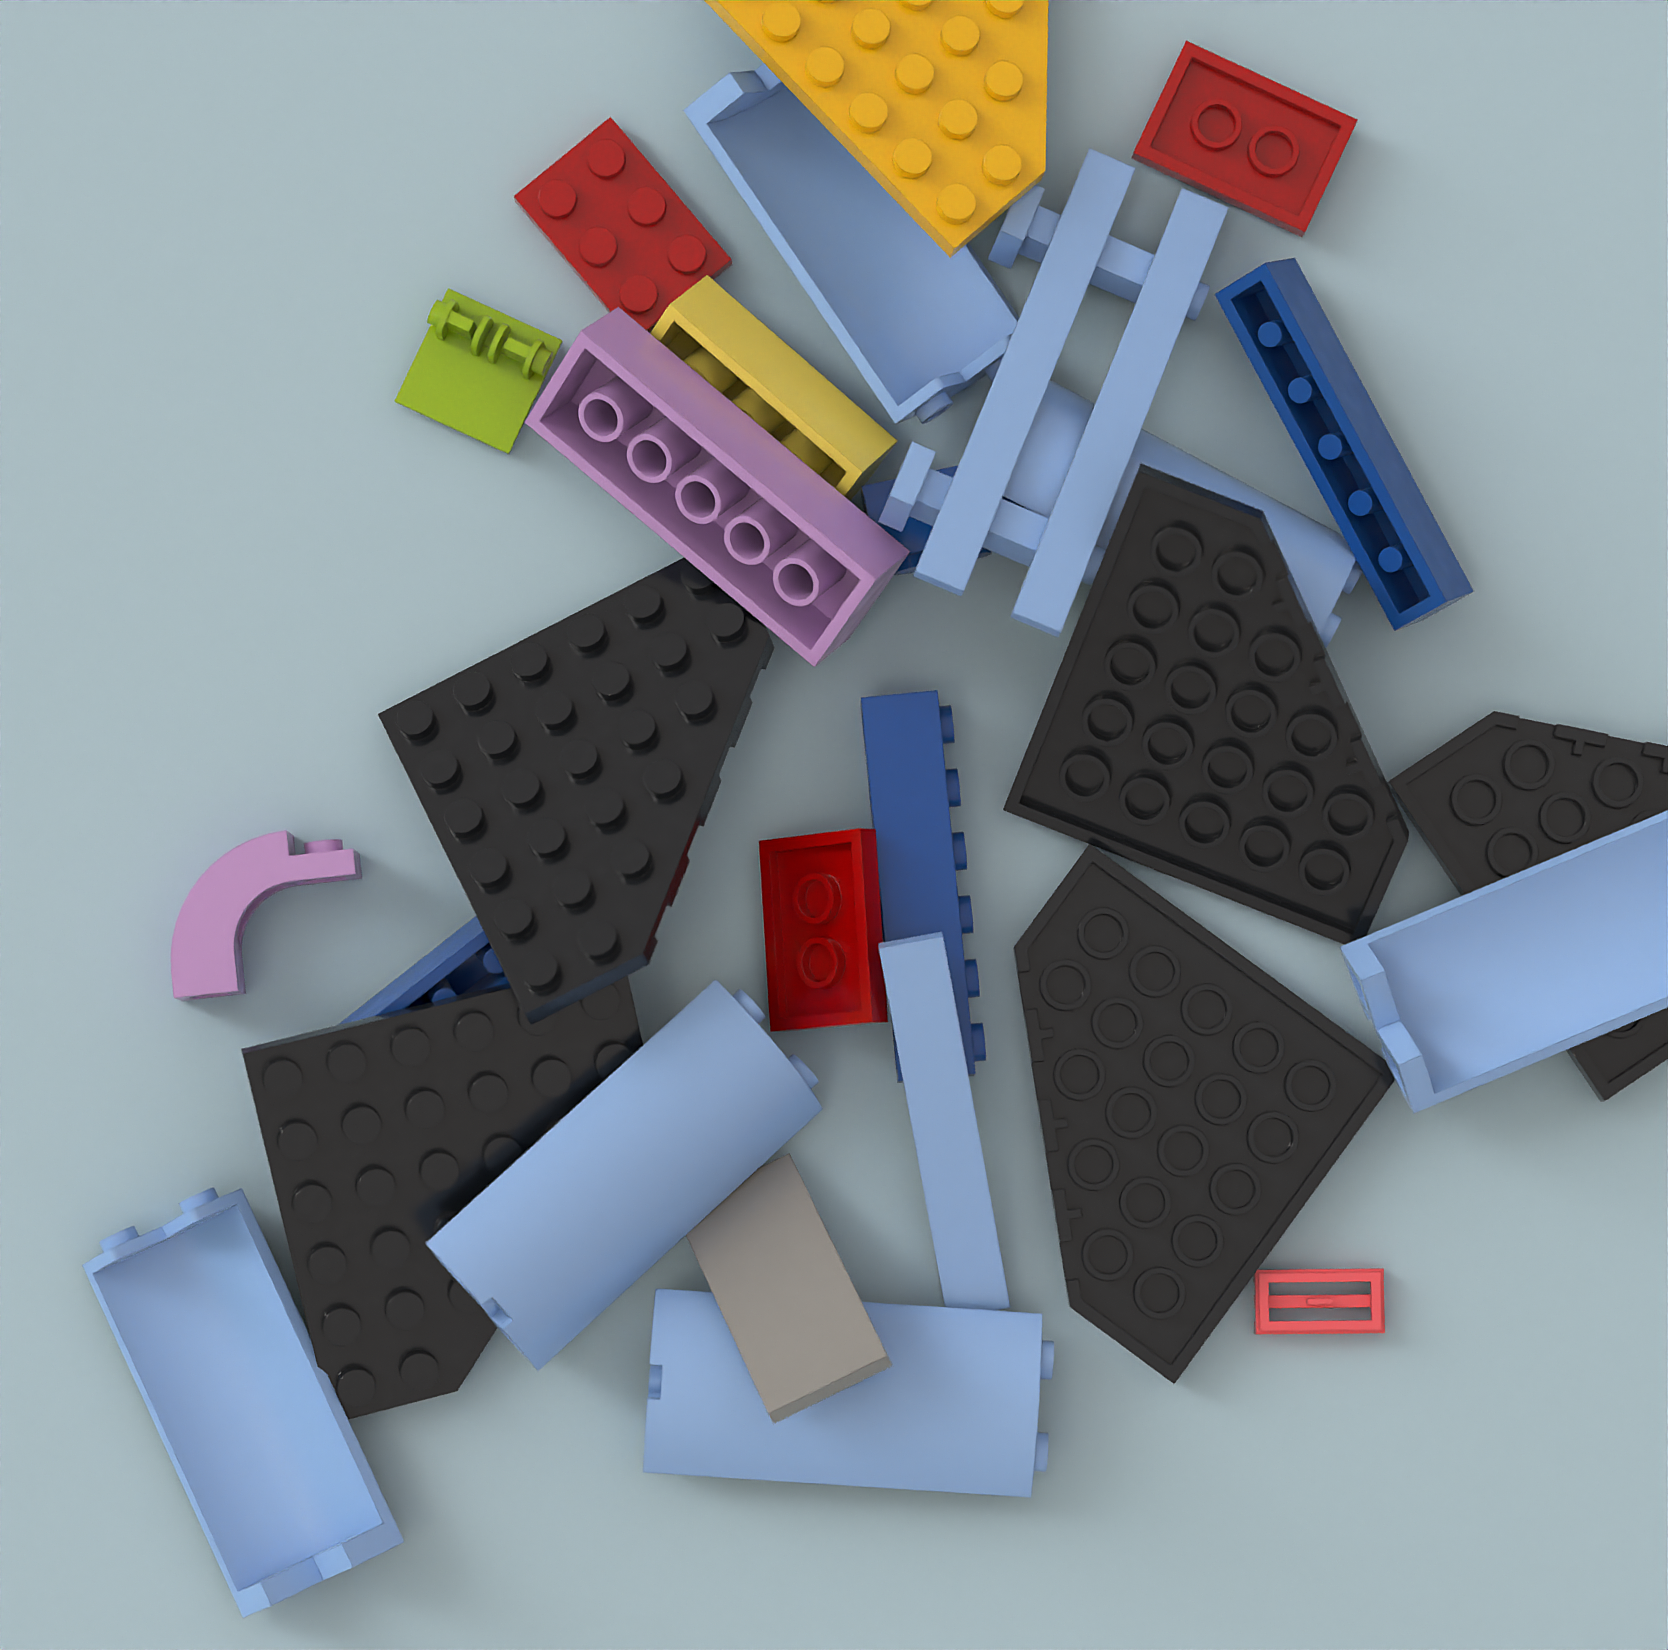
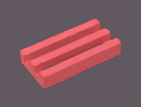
M1383 1268L1257 1270L1253 1275L1255 1295H1253L1255 1308L1254 1334L1385 1333ZM1370 1282V1294L1269 1295V1283ZM1370 1307L1371 1320L1269 1321V1308Z

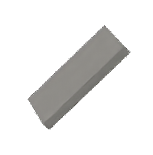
M790 1153L758 1168L686 1235L773 1423L779 1422L892 1366Z

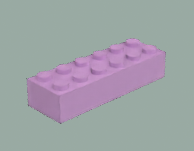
M619 307L580 331L525 420V423L814 667L850 638L910 553L907 548Z

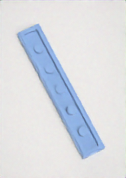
M942 932L878 943L945 1307L994 1311L1011 1308Z

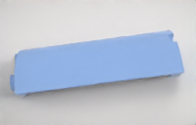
M764 63L755 71L728 73L683 110L895 424L915 416L918 417L922 424L928 423L953 405L954 402L950 397L969 387L979 379L987 375L993 383L1019 316L969 243L950 258Z
M1051 380L1049 381L1004 491V497L1032 512L1050 518L1095 403ZM1141 428L1096 546L1107 549L1140 463L1262 510L1323 644L1327 648L1342 619L1332 613V610L1341 592L1350 594L1363 572L1344 536Z
M1668 810L1340 947L1367 1020H1372L1374 1029L1383 1047L1381 1052L1413 1113L1668 1008Z
M715 979L425 1243L443 1267L483 1308L496 1327L537 1371L823 1109L811 1090L819 1083L816 1076L796 1055L792 1054L787 1059L773 1040L759 1026V1023L766 1018L764 1013L741 989L731 995Z
M213 1187L180 1202L179 1206L183 1214L160 1228L139 1236L135 1226H132L101 1240L99 1244L103 1253L82 1266L240 1613L244 1618L404 1543V1540L328 1374L317 1366L310 1335L243 1189L241 1188L218 1197Z
M655 1288L643 1472L1031 1498L1034 1471L1046 1472L1049 1436L1048 1433L1037 1432L1040 1379L1052 1380L1054 1341L1042 1340V1314L862 1302L892 1366L779 1422L773 1423L713 1293Z

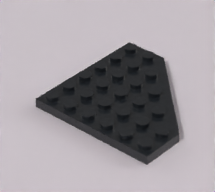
M1140 463L1003 810L1344 945L1365 937L1408 843L1409 830L1266 516L1262 510Z
M682 558L378 714L512 990L531 1025L649 965L658 943L655 934L666 907H672L690 862L687 855L698 826L704 827L721 784L719 773L729 748H735L753 703L750 695L760 670H766L775 648L764 624L686 558Z
M1493 711L1388 781L1387 784L1391 793L1460 895L1463 896L1667 811L1668 746L1651 742L1642 743L1608 736L1606 733L1561 724L1553 725L1519 718L1520 716ZM1668 1008L1566 1050L1600 1102L1606 1101L1668 1059Z
M1089 844L1013 947L1067 1299L1071 1309L1175 1384L1395 1079L1385 1059Z
M628 976L533 1025L530 1024L510 983L241 1049L317 1366L328 1374L348 1419L458 1391L497 1329L496 1325L483 1308L443 1267L425 1243L643 1046Z

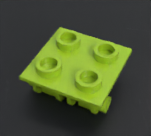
M448 288L443 300H436L429 313L427 323L431 325L394 402L506 454H510L563 341Z

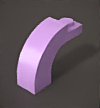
M284 830L253 838L220 857L195 883L182 905L175 924L171 946V976L174 998L181 1001L246 994L242 940L247 923L255 910L273 894L290 887L362 879L360 854L354 849L343 850L341 839H331L304 843L305 854L296 855L294 835Z

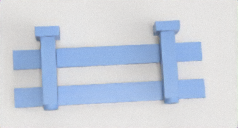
M1090 148L1062 215L1039 206L1045 189L1035 185L1009 207L992 247L988 260L1009 269L1012 268L1017 254L1042 264L954 477L952 478L931 469L930 466L936 451L912 442L878 521L901 532L909 516L933 526L913 576L959 596H962L982 547L1030 567L1010 617L1056 637H1059L1080 583L1083 582L1091 586L1106 551L1095 546L1184 319L1186 317L1193 321L1196 320L1208 294L1210 286L1199 281L1229 208L1182 188L1155 255L1109 236L1136 168ZM1088 284H1091L1135 303L1050 518H1046L1002 499V496Z

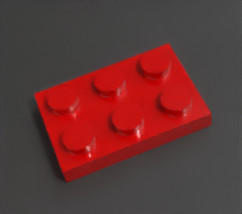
M1186 41L1136 145L1132 159L1303 238L1358 120Z
M611 117L514 195L517 205L604 308L610 313L619 307L649 333L653 330L670 303L706 275L714 280L732 265V259Z
M857 828L759 841L770 1032L888 1022L886 985L878 943H883L876 829Z

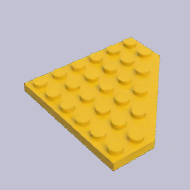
M704 0L950 258L1041 181L1046 169L1049 0Z

